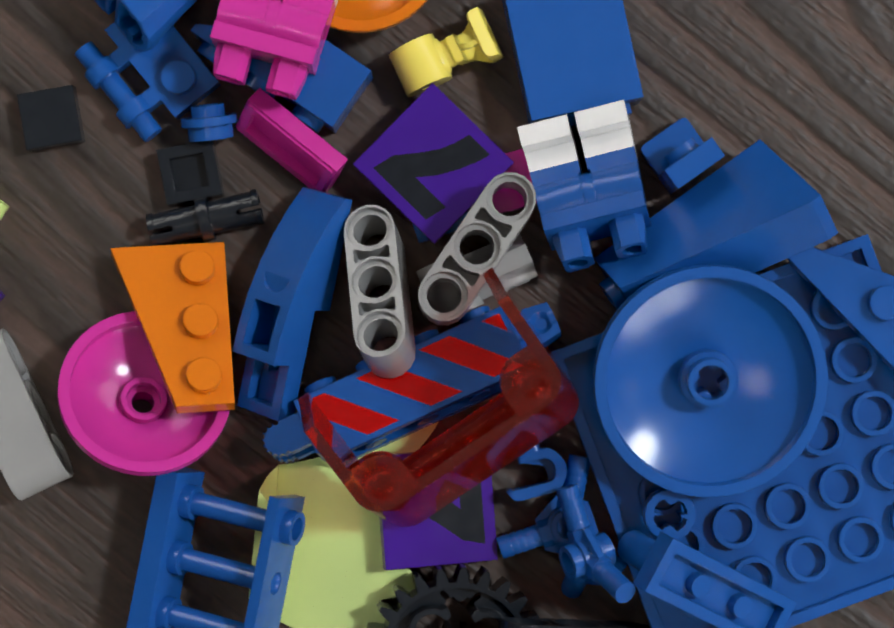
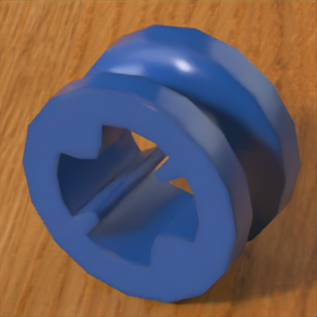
M660 488L652 492L644 501L642 517L647 529L656 537H658L661 531L679 540L688 535L694 527L696 510L693 502L687 495ZM664 500L670 505L675 504L677 501L681 502L684 512L677 513L678 516L683 518L679 526L673 528L665 523L657 527L654 516H660V513L654 509L660 501Z

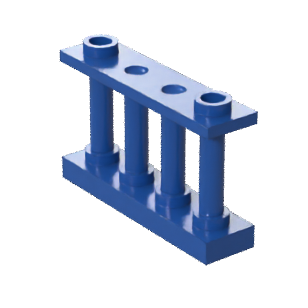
M184 467L171 473L156 475L126 628H279L295 546L300 542L305 529V515L302 512L305 497L295 494L269 496L267 509L205 494L202 488L205 475L203 471ZM202 516L262 532L256 566L194 550L191 540L196 518ZM190 572L251 589L245 622L183 606L180 596L185 574Z

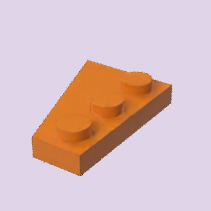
M224 242L110 248L112 259L124 282L132 307L144 330L152 355L177 414L235 410Z

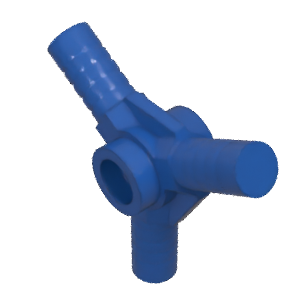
M569 454L567 475L563 484L564 487L578 483L582 499H584L585 485L587 484L590 468L588 457ZM557 494L535 518V525L496 538L503 559L544 546L545 551L559 553L560 547L568 545L567 524L565 523ZM583 500L590 525H593L595 534H598L599 531L589 501ZM616 554L614 566L622 573L627 563Z
M578 483L556 489L564 520L567 524L568 531L566 534L569 540L568 545L562 546L559 549L560 564L566 574L561 583L562 593L569 598H577L582 594L586 584L601 585L618 603L628 602L635 594V585L614 566L616 563V551L609 536L604 532L595 534L593 525H590L587 512L585 511Z

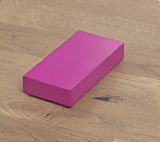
M261 88L247 100L236 124L237 130L308 188L327 193L336 182L348 159Z

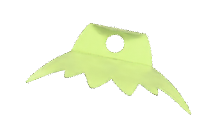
M438 422L340 467L324 462L321 457L294 463L278 464L269 473L259 489L257 507L267 509L269 496L295 494L305 497L302 510L305 515V529L300 542L295 546L280 620L281 623L291 628H367V624L370 622H385L386 619L380 613L377 604L383 599L396 598L393 590L395 584L403 587L408 592L415 589L412 578L413 572L409 568L385 570L383 568L375 455L417 452L434 431ZM256 530L252 554V565L256 566L262 532Z

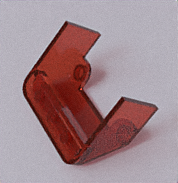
M493 268L483 273V276L498 304L528 346L510 357L502 367L499 378L502 393L403 460L397 455L386 451L372 452L358 460L307 392L298 399L305 434L355 500L362 507L392 525L411 527L423 522L566 426L577 413L579 398L572 382Z

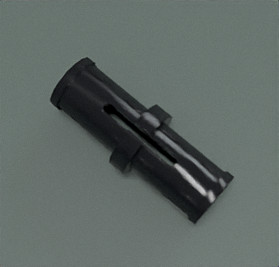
M257 189L213 201H208L206 197L194 199L195 205L156 214H146L148 231L167 226L172 227V229L155 232L152 236H149L152 246L171 245L203 237L204 242L216 240L217 233L265 224L262 208L246 212L238 211L259 205L260 198Z

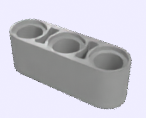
M504 172L495 176L484 188L442 250L418 289V306L422 315L428 321L437 325H450L458 322L466 314L528 222L536 204V192L532 183L525 176L516 172ZM504 188L514 189L522 195L524 209L517 215L505 216L495 209L492 202L493 195ZM472 235L482 236L490 242L493 255L487 262L482 264L467 262L460 252L461 242ZM438 283H449L459 291L461 302L455 310L448 313H440L434 310L428 303L427 294L429 290Z
M365 205L353 211L348 216L344 225L353 335L356 346L368 368L375 375L382 378H395L403 375L411 368L416 354L405 247L392 215L385 208L378 205ZM374 235H385L378 244L372 246L364 245ZM378 286H391L389 291L383 296L377 298L368 297L371 291ZM385 337L397 338L394 345L384 351L373 350L376 343Z
M2 328L0 329V470L13 494L18 500L22 501L73 477L74 472L65 447L23 358L10 334Z

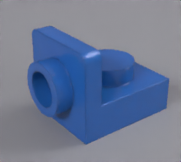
M686 118L679 119L640 148V153L670 195L725 156L712 137L703 142Z

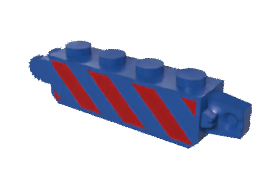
M547 302L507 314L503 306L490 310L489 306L473 309L459 320L460 325L441 334H439L437 329H433L415 336V360L411 368L401 376L395 378L377 376L368 368L365 361L362 360L355 366L357 372L336 381L335 377L331 376L310 384L304 389L305 396L294 400L298 412L278 421L277 425L272 424L271 428L267 427V432L263 433L265 436L262 439L265 443L263 447L267 449L269 454L273 455L275 460L278 459L280 463L283 461L287 464L289 461L294 463L296 458L300 460L313 453H317L324 462L340 467L524 383L529 370L527 359L562 337L559 324Z

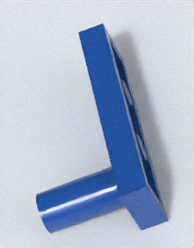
M631 530L625 533L618 543L617 551L620 559L639 571L633 582L634 585L718 628H784L797 604L796 601L661 531L657 539L654 540L641 531Z

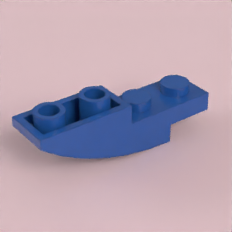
M303 187L273 233L249 288L232 350L247 356L237 406L276 421H280L295 413L296 406L294 400L298 398L315 310L330 311L344 244V225L350 214L351 199Z

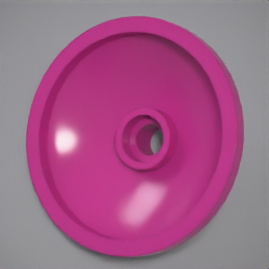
M135 311L108 317L90 327L72 345L60 370L57 394L58 406L62 421L76 445L90 458L107 468L124 474L136 476L162 475L180 470L192 464L215 444L225 427L230 410L177 414ZM136 400H146L151 404L152 410L140 413L133 408L132 403Z

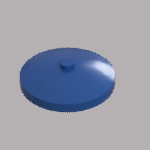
M699 264L682 267L666 272L642 285L621 304L608 322L597 347L594 360L593 394L595 406L605 433L616 451L629 466L650 482L664 489L688 496L708 498L735 495L752 490L777 477L802 454L810 443L821 421L827 400L828 368L826 355L820 336L808 314L792 296L775 283L754 272L729 265Z

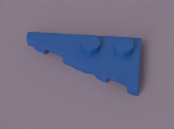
M814 247L787 258L790 266L805 281L808 280L832 305L831 308L863 341H867L876 350L878 357L891 370H894V276Z

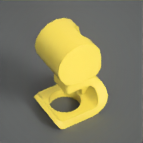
M476 7L467 12L468 24L459 35L452 34L439 41L433 34H426L405 43L389 54V58L407 97L423 93L432 83L437 87L453 78L451 74L452 68L457 65H464L474 61L495 63L504 57L482 9Z

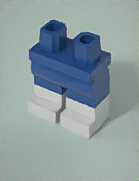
M624 100L574 112L588 169L587 173L582 172L574 134L567 114L517 127L532 184L536 192V201L544 233L551 250H556L565 271L569 273L589 268L595 264L590 241L612 236L617 258L626 259L647 252L646 227H651L652 225L647 209L631 124Z

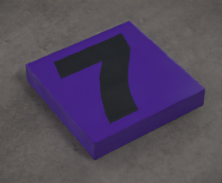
M433 83L353 163L354 167L434 245L474 205L487 184L495 176L506 172L514 164Z
M489 446L375 455L382 559L385 570L498 560Z

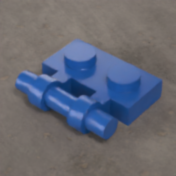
M114 22L105 29L106 33L118 46L110 55L104 57L92 41L84 44L75 53V57L87 70L84 77L94 89L101 88L118 109L116 113L117 118L126 129L133 127L145 143L152 140L162 131L161 126L150 114L164 103L178 120L191 110V106L197 105L221 86L174 26L149 49L138 50L129 42ZM130 65L135 67L150 86L138 96L133 93L119 75Z

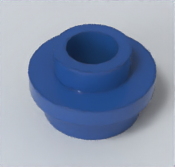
M224 103L191 106V117L180 119L181 128H187L189 142L234 137L232 123L238 122L237 113H225Z

